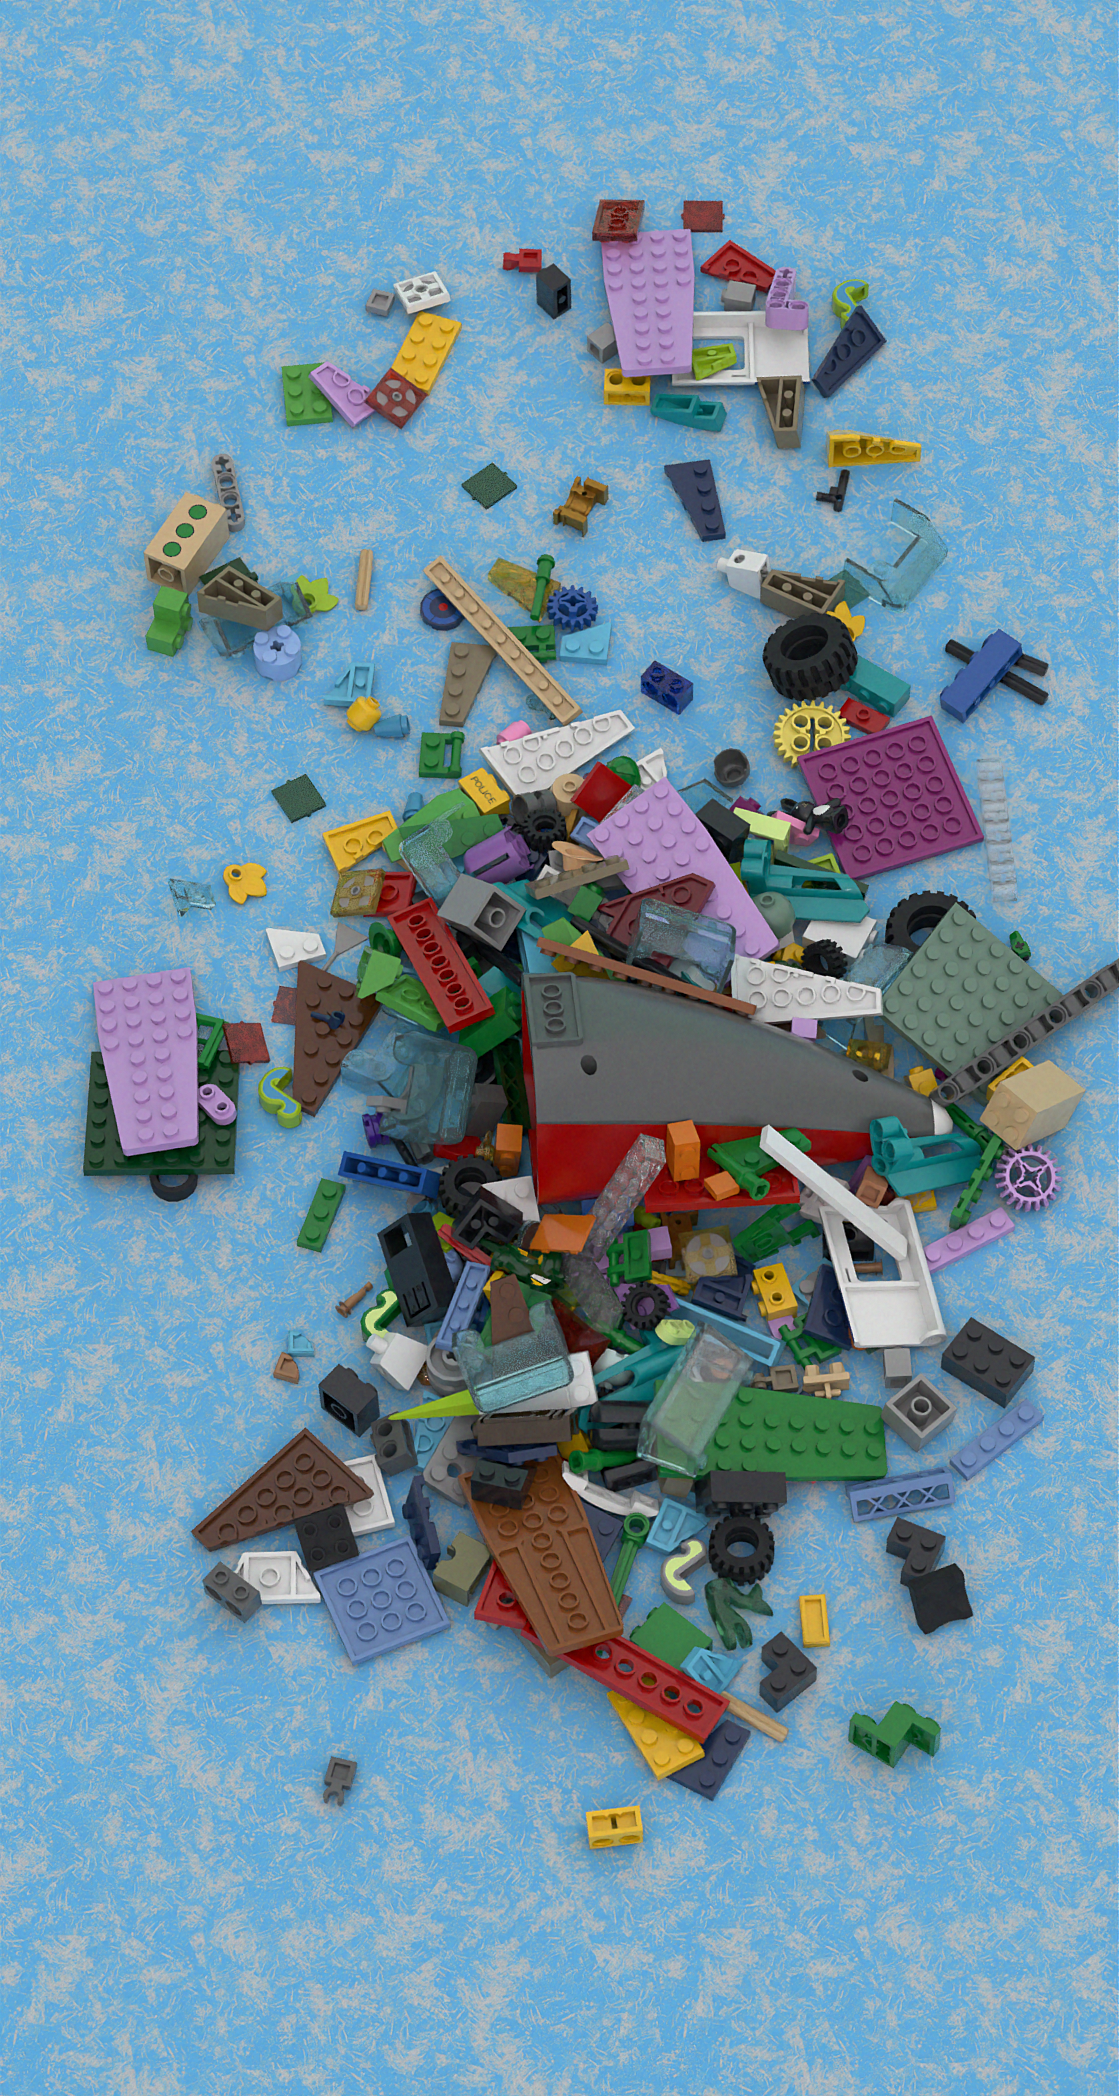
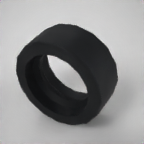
M149 1175L153 1192L160 1199L168 1202H178L187 1199L195 1191L198 1182V1175H188L187 1181L182 1185L167 1187L160 1183L159 1175Z

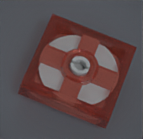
M390 368L364 403L402 429L425 400L427 394Z

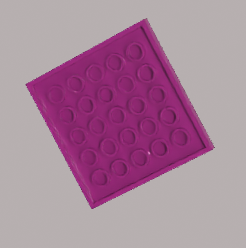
M932 715L797 756L798 766L815 806L818 807L834 798H839L841 800L840 806H845L848 811V826L840 834L826 831L843 873L849 875L854 880L858 881L984 841V835Z

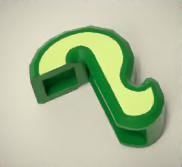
M394 1289L381 1291L376 1297L377 1306L371 1307L363 1313L360 1323L365 1343L374 1333L383 1338L388 1332L386 1328L402 1312Z

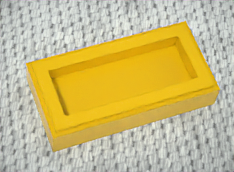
M825 1594L799 1596L803 1648L830 1646Z

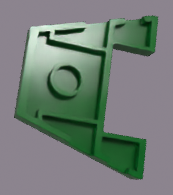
M798 1203L776 1204L745 1230L741 1231L732 1239V1242L743 1258L753 1264L779 1253L778 1248L790 1243L794 1247L801 1244V1238L809 1235L812 1238H816L821 1233L811 1219L787 1232L780 1221L801 1210V1207Z

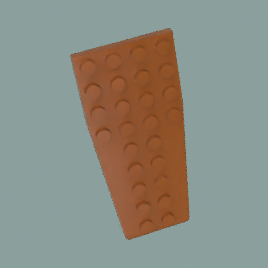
M539 937L536 945L541 948L540 953L556 957L557 953L565 955L564 961L577 965L584 961L589 963V969L603 973L606 968L614 971L612 975L614 977L628 980V977L631 976L638 979L637 984L650 988L652 984L662 986V992L674 995L676 991L686 994L685 998L697 1001L704 999L710 1001V1004L723 1009L725 1006L732 1008L734 1013L746 1017L749 1014L754 1015L757 1005L543 937Z
M558 1450L557 1455L549 1456L546 1461L536 1462L533 1459L524 1461L525 1465L537 1467V1472L522 1510L471 1499L470 1479L474 1471L458 1475L459 1486L486 1546L549 1656L560 1655L619 1637L624 1633V1624L583 1504L577 1491L573 1490L562 1476L563 1461Z

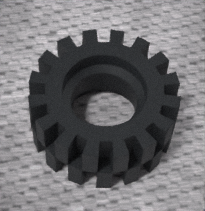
M542 808L543 812H539L536 809L534 810V815L530 812L528 818L525 817L523 820L524 841L528 848L531 847V850L536 851L538 848L539 853H543L544 849H547L548 853V851H552L553 842H564L567 840L565 817L561 816L559 811L555 814V809H550L549 812H547V808ZM540 829H552L549 832H538Z
M822 939L808 945L802 952L804 955L801 956V960L804 961L801 966L806 968V971L821 976L834 977L838 980L844 977L843 974L847 972V969L844 967L848 966V962L843 961L846 958V954H841L842 947H836L837 942H831V939ZM820 956L825 958L828 970L823 967Z
M643 1282V1284L635 1283L636 1287L630 1286L628 1288L630 1293H624L623 1295L626 1300L621 1301V1306L624 1307V1309H621V1312L625 1315L624 1319L632 1326L642 1331L644 1329L653 1331L652 1328H656L665 1315L670 1316L671 1312L667 1310V1308H671V1303L667 1301L669 1297L665 1294V1291L648 1282ZM646 1297L652 1298L654 1301L653 1311L649 1315L641 1316L637 1309L639 1302Z

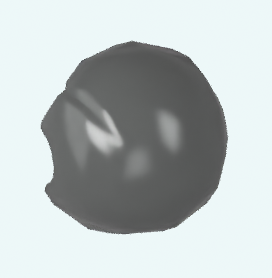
M730 748L723 750L714 759V775L717 781L724 787L742 785L750 775L749 761L746 755L739 749Z

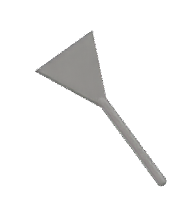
M338 922L335 951L321 970L327 971L338 955L368 940L369 937Z

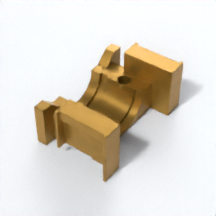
M577 476L565 505H560L554 510L553 524L558 525L559 522H563V526L567 524L582 531V537L584 538L588 531V514L596 502L605 505L609 499L608 485L606 486L587 477L584 486H582L581 477Z
M698 1210L674 1214L672 1211L671 1216L666 1215L665 1212H660L659 1219L661 1220L660 1227H668L672 1246V1258L668 1259L669 1269H675V1261H680L682 1271L690 1269L686 1261V1242L694 1238L692 1226H697Z

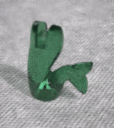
M728 1577L711 1580L704 1586L710 1617L726 1650H735L737 1640L743 1649L752 1646L753 1637L748 1623L730 1605L743 1610H751L756 1614L773 1616V1611L769 1604L762 1600L763 1592L761 1586L756 1583L748 1595L743 1594L735 1586L731 1578Z

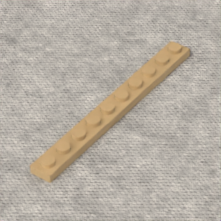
M441 555L423 569L424 574L563 726H567L583 713L580 706Z

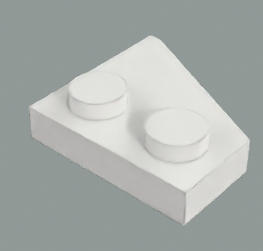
M272 928L266 929V935L279 972L298 967L300 960L310 964L326 959V953L319 934Z
M531 1176L480 1185L522 1211L523 1221L530 1224L540 1223Z

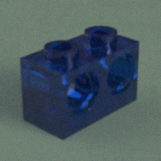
M654 660L641 675V693L680 715L693 700V683Z

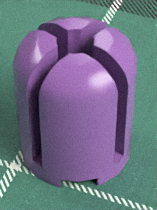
M512 826L502 829L495 835L468 849L464 854V868L467 874H470L508 853V857L474 877L490 884L496 882L505 884L533 869L534 864L531 866L529 864L527 855L531 852L520 834L515 836L509 830Z

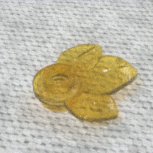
M492 1130L486 1132L484 1141L481 1142L480 1146L476 1147L475 1158L481 1155L484 1156V1161L490 1159L493 1162Z

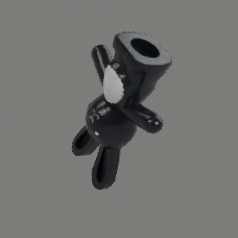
M788 798L780 801L782 809L788 811L781 812L805 822L803 828L805 835H810L815 826L835 834H840L848 826V811L845 806H840L841 800L839 798H834L818 807L810 801L798 803ZM770 811L767 813V816L771 817L777 811Z

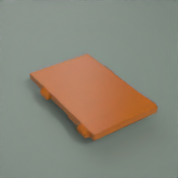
M544 1214L529 1249L547 1254L549 1251L570 1252V1254L577 1255L578 1252L581 1253L596 1217L591 1214Z

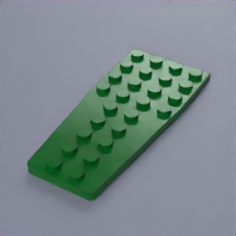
M655 1380L653 1384L654 1408L657 1417L658 1477L701 1480L710 1470L785 1472L786 1482L871 1481L885 1478L888 1472L884 1422L880 1417L883 1410L879 1406L727 1384Z

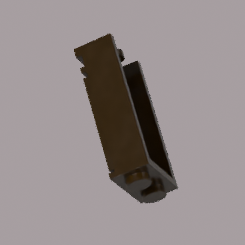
M578 1407L570 1408L567 1412H565V1409H560L559 1411L557 1409L483 1414L476 1420L477 1423L473 1425L474 1439H478V1446L572 1441V1435L580 1433Z

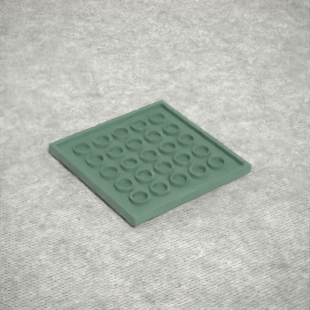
M955 902L882 995L883 1015L879 1017L949 1077L1064 995ZM1013 1040L1014 1045L1019 1048L1018 1043ZM1014 1062L968 1094L983 1107L988 1105L989 1101L986 1098L987 1086ZM977 1065L978 1071L983 1074L982 1068Z

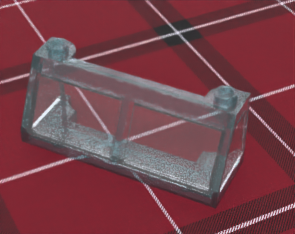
M699 1321L641 1421L636 1457L695 1478L700 1469L704 1470L709 1458V1455L705 1454L706 1449L741 1386H751L756 1374V1371L752 1370L754 1359L710 1324Z

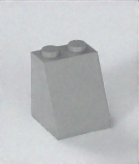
M462 873L436 915L452 927L501 951L526 909L493 884Z

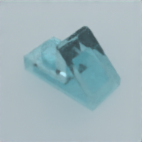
M176 879L168 880L172 898L180 917L191 907L212 910L216 905L209 884Z

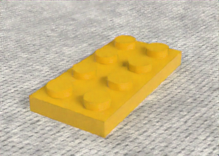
M418 312L386 377V381L390 379L401 381L407 384L413 392L429 396L462 329V323L427 312Z
M645 1677L641 1679L647 1686L655 1684L650 1678ZM612 1690L606 1693L607 1699L657 1781L705 1757L703 1749L695 1739ZM667 1691L664 1692L665 1696L671 1699Z

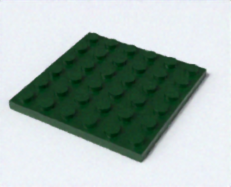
M198 1050V1057H200L202 1050ZM218 1050L209 1069L198 1068V1089L206 1084L216 1085L234 1103L237 1116L232 1123L227 1125L216 1124L198 1105L199 1142L196 1145L131 1156L123 1154L102 1052H91L83 1164L84 1176L235 1174L240 1050Z

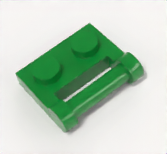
M460 731L452 733L422 732L419 777L460 778L462 776V768L460 767L461 747L465 740V734ZM445 745H452L451 765L449 767H444Z

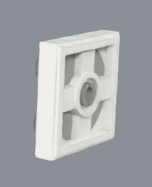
M436 271L393 284L394 291L408 314L417 313L423 309L440 306L451 301L450 294Z

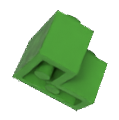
M161 586L153 602L155 618L146 634L147 649L174 657L177 649H181L183 646L186 631H190L193 625V618L190 613L191 604H189L188 593Z

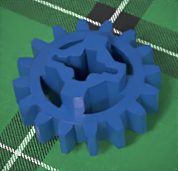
M571 585L570 590H567L563 586L561 592L555 590L554 595L549 596L547 603L548 619H554V626L561 624V630L570 627V631L573 632L574 628L578 627L582 631L583 625L590 627L591 621H596V615L598 614L596 597L591 598V591L584 593L583 587L575 590L574 585Z

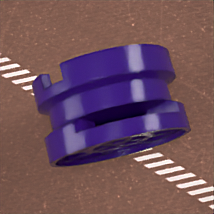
M375 1112L374 1115L363 1114L362 1121L369 1148H375L377 1144L381 1143L383 1146L390 1144L384 1114Z

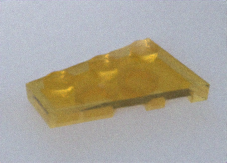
M498 557L488 573V580L504 594L514 598L522 609H527L531 613L537 586L535 582L537 573ZM550 579V583L546 585L540 617L537 620L539 623L547 612L549 596H553L555 590L560 591L561 583Z

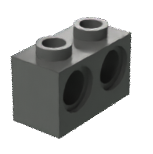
M398 1411L370 1423L372 1428L370 1438L377 1451L375 1461L378 1467L384 1469L390 1476L418 1465L409 1422L406 1419H388L391 1415L399 1413Z
M219 1562L203 1579L205 1593L243 1623H246L262 1605L260 1591L222 1562Z

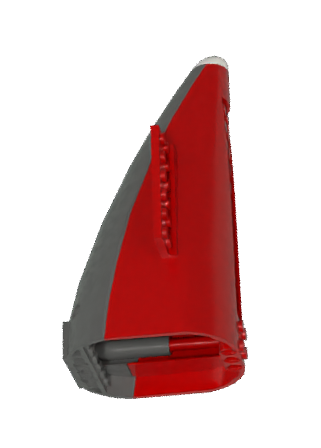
M522 972L523 1074L532 1129H528V1142L537 1206L643 1193L645 1213L800 1203L797 1177L782 1165L758 1176L760 1179H766L770 1184L768 1193L762 1199L754 1200L746 1189L739 1188L738 1194L716 1201L704 1186V1179L722 1173L725 1170L707 1156L709 1147L717 1153L711 1145L761 1135L762 1128L770 1125L776 1131L797 1128L811 1141V1150L803 1154L819 1167L863 1160L866 1155L874 1156L869 1131L870 1123L874 1119L894 1115L899 1119L903 1128L907 1129L909 1138L952 1134L953 1120L946 1109L938 1105L931 1098L841 1053L771 1024L769 1025L734 1013L732 1008L725 1006L723 1009L710 1004V1002L704 1003L628 982L577 976L573 972ZM722 994V995H726V996L732 997V994ZM692 1120L700 1139L699 1178L674 1182L666 1162L667 1124Z

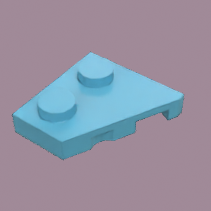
M694 1647L679 1667L686 1675L720 1695L742 1667L743 1663L703 1648Z

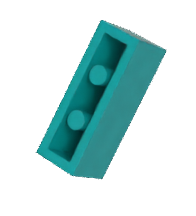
M857 654L858 663L852 676H849L850 679L845 685L842 684L840 686V689L857 696L860 701L867 702L876 707L879 712L894 718L910 699L911 685Z

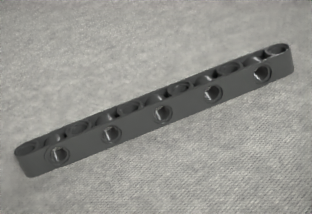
M1119 958L1110 965L1103 967L947 1077L944 1082L932 1089L929 1098L943 1108L948 1107L1119 987ZM1085 990L1090 994V997L1086 995ZM1049 1015L1054 1018L1055 1023L1050 1020ZM1013 1040L1018 1043L1019 1048L1014 1045ZM977 1065L982 1068L983 1074L978 1071ZM941 1091L946 1094L947 1100L942 1097Z

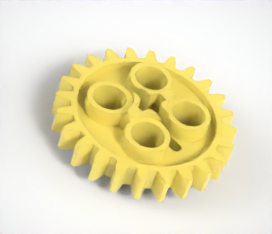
M814 700L811 701L810 706H807L805 701H802L800 708L794 703L792 711L786 708L784 716L779 715L778 723H775L773 739H776L774 747L778 748L777 755H784V763L792 761V769L798 765L797 756L809 753L810 719L814 720L813 752L820 750V746L830 747L850 741L851 735H848L850 727L845 726L846 718L839 719L840 711L833 714L832 705L825 709L824 702H821L818 707L815 706ZM796 724H802L805 727L800 728L797 727ZM825 725L828 727V729H822L819 726ZM796 745H802L804 748H803V749H799V748H796L795 746H796Z

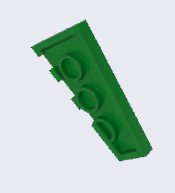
M498 814L399 827L398 829L415 871L418 873L466 853L468 849L495 835L504 828Z
M994 1133L980 1159L979 1168L976 1167L968 1183L969 1187L967 1190H963L957 1208L954 1207L951 1212L949 1227L958 1230L961 1224L966 1226L972 1212L968 1211L971 1204L978 1203L983 1193V1190L980 1189L983 1181L988 1182L994 1171V1168L991 1166L995 1159L1000 1160L1005 1150V1146L1002 1145L1003 1139Z

